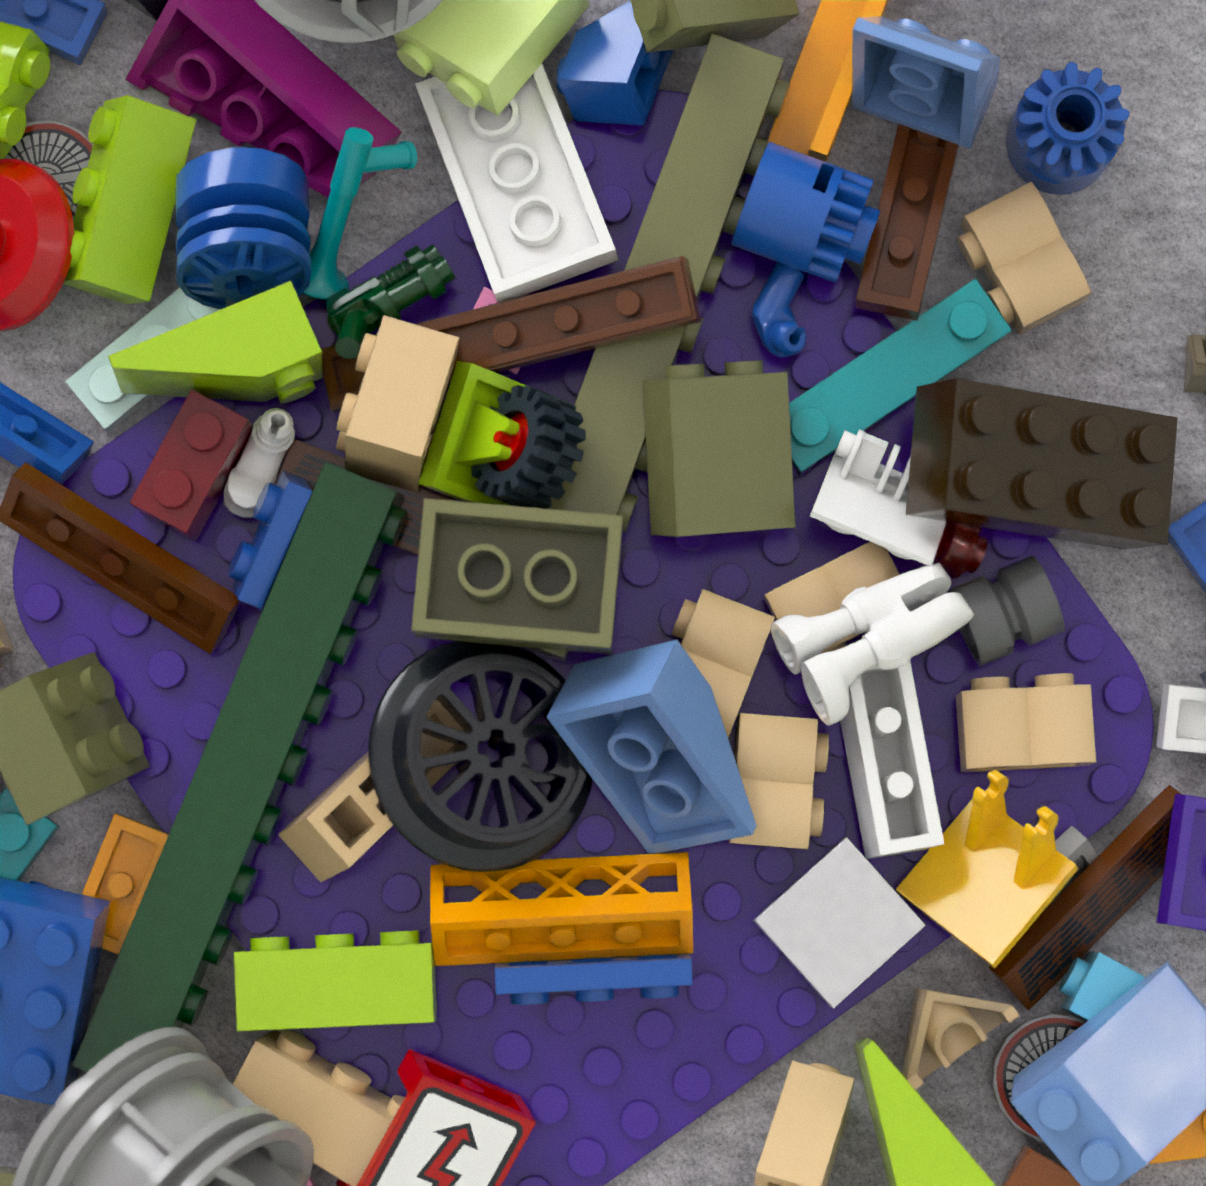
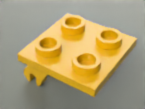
M993 770L987 775L990 781L989 787L985 791L979 786L976 787L972 800L942 834L944 844L930 848L895 890L910 904L992 967L996 968L1076 873L1078 867L1056 850L1054 829L1058 823V815L1044 806L1037 811L1040 820L1035 827L1029 823L1024 827L1007 814L1004 794L1008 788L1009 780L999 771Z

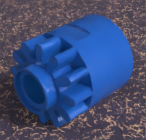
M1069 62L1064 70L1052 72L1045 69L1042 71L1039 79L1025 90L1007 129L1006 148L1009 160L1016 173L1026 183L1032 181L1037 190L1049 194L1064 195L1076 193L1089 187L1101 177L1124 142L1125 123L1130 113L1127 109L1122 108L1118 99L1122 91L1119 85L1109 87L1108 84L1101 80L1102 69L1096 67L1090 73L1079 71L1076 63ZM1059 122L1071 125L1077 133L1065 130Z
M769 141L748 192L731 245L836 283L845 259L861 265L881 210L865 205L874 180Z

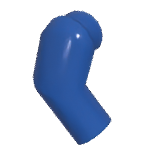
M778 262L775 264L752 307L751 316L763 346L775 356L787 357L799 353L806 343V332L803 327L798 326L790 308V303L805 276L799 270Z

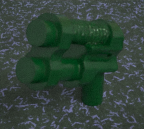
M434 244L422 251L416 245L404 252L405 261L402 260L395 267H390V270H385L383 274L380 273L378 277L375 276L350 291L344 288L326 299L327 322L330 329L335 331L338 336L335 349L339 356L346 359L357 357L365 334L380 328L383 315L401 320L400 311L427 295H430L435 300L447 293L444 285L456 278Z

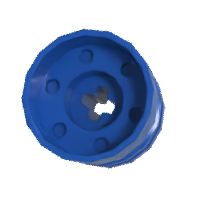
M241 147L210 151L187 162L177 174L175 187L176 226L179 229L176 240V282L184 294L202 305L223 309L291 281L299 297L309 287L311 278V257L309 256L311 240L307 231L310 216L309 179L302 167L283 154L261 148Z

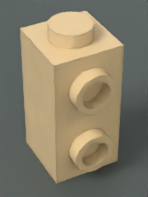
M791 1061L756 1169L754 1186H827L849 1115L855 1078L842 1075L837 1069L826 1064L813 1063L807 1065Z

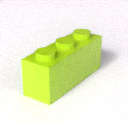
M129 95L106 100L103 106L96 110L88 132L89 142L93 143L88 166L80 171L73 188V202L78 205L73 220L74 235L70 249L72 260L63 283L64 285L123 304L150 302L175 206L176 177L185 166L197 119Z
M419 931L380 932V945L356 947L354 946V934L315 935V948L290 949L289 936L250 938V951L234 952L237 1031L430 1023L437 1021L433 944H419Z

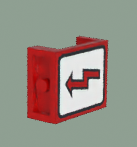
M409 1049L397 1070L408 1093L357 1186H501L536 1124L521 1096ZM339 1178L336 1181L337 1186H350Z

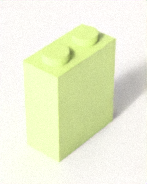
M443 0L421 21L393 35L398 47L396 54L399 60L413 73L421 77H426L430 73L444 82L448 91L462 104L470 108H475L479 104L491 113L499 116L590 6L589 0Z

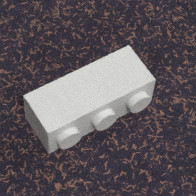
M909 661L906 665L891 670H883L874 666L850 684L848 688L849 710L845 717L840 720L866 859L925 850L944 844L911 662Z

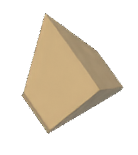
M915 988L901 1074L916 1090L924 1084L922 1079L942 1065L947 1068L962 1054L988 1039L986 1036L988 1032L1002 1022H1012L1020 1015L1013 1005Z

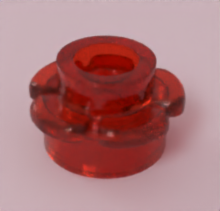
M947 522L933 564L940 562L952 579L959 578L965 571L974 573L980 566L988 546L987 538L979 535L981 527Z

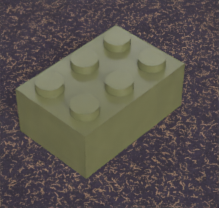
M424 498L411 631L417 638L612 655L623 516Z

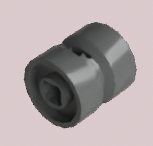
M1033 555L1000 568L997 573L996 582L992 583L983 576H980L948 590V593H960L974 614L973 618L960 628V632L971 655L979 666L1012 654L1016 640L1021 639L1031 646L1065 631V623L1056 595L1042 566Z

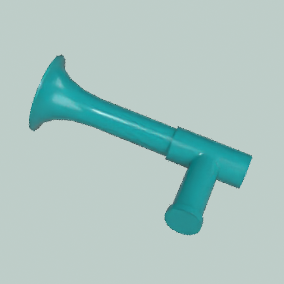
M356 127L348 128L345 131L330 182L331 190L315 244L309 254L311 257L310 284L303 294L326 300L344 288L349 290V281L345 279L346 276L337 268V256L354 196L358 194L363 173L400 168L403 170L413 169L417 163V151L412 142L401 141L395 145L372 147L373 136L368 131Z

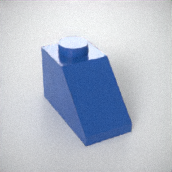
M628 1L576 32L567 56L563 57L558 64L556 74L558 90L564 95L575 121L644 125L674 49L647 53L640 29L634 19L631 1Z

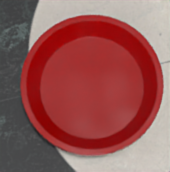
M18 159L0 160V332L19 328L38 317L51 304L60 291L72 260L70 249L74 235V222L72 211L63 189L46 170L30 162Z

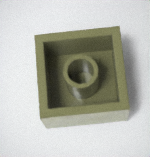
M95 652L28 675L0 690V772L26 825L88 799L151 767L143 752L142 738L137 729L128 722L115 695L113 679L109 672L100 665Z

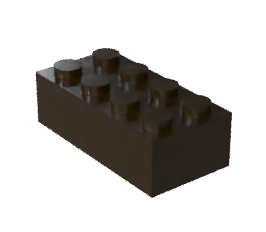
M959 378L917 386L906 515L1118 549L1168 545L1178 417Z

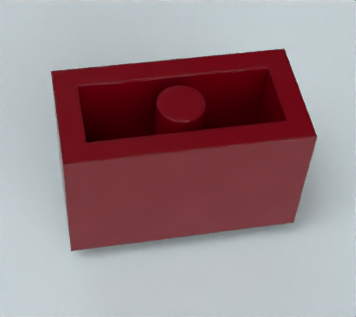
M191 389L129 503L140 513L196 542L224 491L231 470L236 466L247 444L253 425L249 419Z

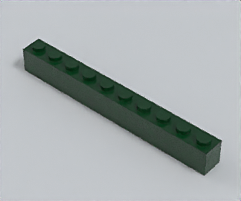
M325 461L72 1066L88 1072L113 1051L138 1036L161 1028H182L184 1023L193 1026L198 1019L208 994V990L200 987L209 963L216 966L220 964L232 938L233 930L225 927L233 905L237 903L243 906L255 884L258 870L250 867L259 843L267 846L270 844L280 824L283 810L275 807L281 790L284 783L292 786L296 783L305 764L308 750L300 747L309 723L318 726L330 704L333 690L325 687L332 668L335 663L344 666L354 647L358 630L350 627L355 613L360 603L366 606L370 605L379 587L383 570L376 568L375 565L385 543L390 546L395 545L404 527L408 511L400 508L404 496L398 491Z

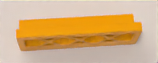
M821 0L791 77L790 86L778 119L776 118L767 139L768 141L827 162L852 98V39L854 24L859 17H883L889 0Z
M688 852L533 860L519 867L495 872L468 871L445 864L430 865V925L435 966L693 953V915ZM676 875L677 891L650 893L640 886L648 877ZM601 879L612 886L602 895L584 896L574 889L584 880ZM537 882L547 889L534 899H519L510 893L520 883ZM473 886L482 892L471 902L445 903V887Z

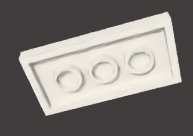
M542 64L499 116H496L479 104L475 108L462 104L448 91L445 83L436 77L415 83L497 303L522 297L618 261L616 249Z

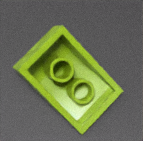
M291 281L108 356L121 393L187 397L192 389L209 399L265 402L278 396L280 403H288L313 392L316 389L314 381L323 378L322 351Z
M864 1036L854 1043L888 1186H996L877 1044Z

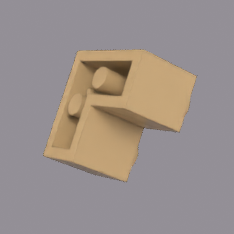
M383 315L377 336L365 334L355 368L356 371L365 373L358 395L347 392L336 430L340 431L336 449L345 452V470L370 480L416 493L419 492L421 486L418 484L457 358L459 337Z

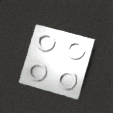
M860 429L857 435L845 430L834 453L810 517L825 522L830 528L839 533L853 534L885 547L890 553L899 558L914 559L931 566L946 521L906 515L910 458L903 473L892 469L901 446L894 444L884 466L880 462L889 442L867 434Z

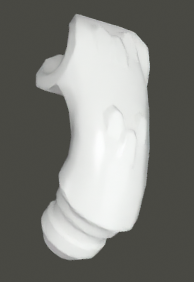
M269 409L255 421L247 444L236 466L229 474L224 488V505L231 513L242 518H253L255 506L267 482L275 484L286 453L294 442L295 430L293 428V419L284 409Z

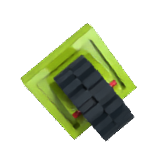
M457 361L418 484L463 502L548 509L552 506L551 497L560 500L566 493L562 486L564 480L572 483L577 473L571 470L573 462H582L584 451L577 448L578 443L586 440V430L578 427L584 421L582 414L575 411L577 407L570 402L473 363Z

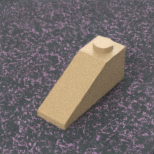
M435 700L427 713V719L464 732L463 728L438 700ZM421 733L420 754L423 758L453 753L455 744ZM369 751L320 793L278 834L320 883L350 868L393 826L384 812L373 786L369 766ZM455 764L425 769V775L430 786L432 787Z

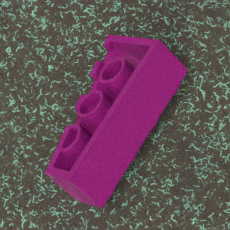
M168 0L125 78L126 81L142 90L151 86L170 97L168 105L186 116L197 113L222 128L220 135L239 147L249 143L256 148L285 155L302 167L309 179V187L327 198L330 194V182L344 134L348 128H361L372 134V147L394 145L402 133L254 0ZM377 172L363 173L360 185L373 177Z

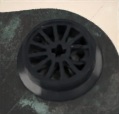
M454 641L435 647L418 656L393 679L384 692L373 717L369 737V766L373 786L384 812L398 832L410 844L432 859L451 867L476 872H495L519 867L536 860L550 851L568 834L585 807L593 779L547 719V715L566 681L555 668L532 652L518 646ZM486 678L495 679L499 684L504 685L495 717ZM456 681L469 682L477 719L450 689L452 683ZM521 690L530 697L533 706L512 724L510 722L518 691ZM435 700H438L463 728L464 732L427 719V713ZM542 712L549 723V726L543 724L529 725ZM421 733L455 744L453 753L423 758L420 754ZM529 739L537 740L547 751L548 762L542 773L534 772L528 768L530 764L526 759L525 747ZM488 741L489 748L499 750V760L490 763L489 756L479 754L478 745ZM455 764L459 774L438 794H435L427 780L425 769ZM470 781L475 783L465 818H462L446 806V802L462 786ZM509 782L533 808L528 814V818L522 823H519L516 818ZM544 782L550 784L551 788L546 798L537 789L536 784ZM490 785L493 788L500 819L498 827L483 826L480 823Z

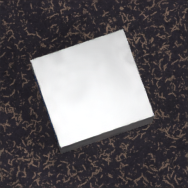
M847 837L842 839L752 920L826 1004L833 1009L926 926Z

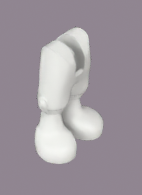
M940 562L911 570L868 588H857L846 596L839 610L814 617L794 614L786 615L771 623V634L781 658L793 674L796 675L802 672V679L808 698L817 715L826 725L830 726L839 722L848 713V688L865 671L874 666L883 670L904 666L910 661L911 657L940 643L973 618L974 614L960 593H946L952 581ZM853 633H867L862 636L861 640L832 652L822 653L828 646Z

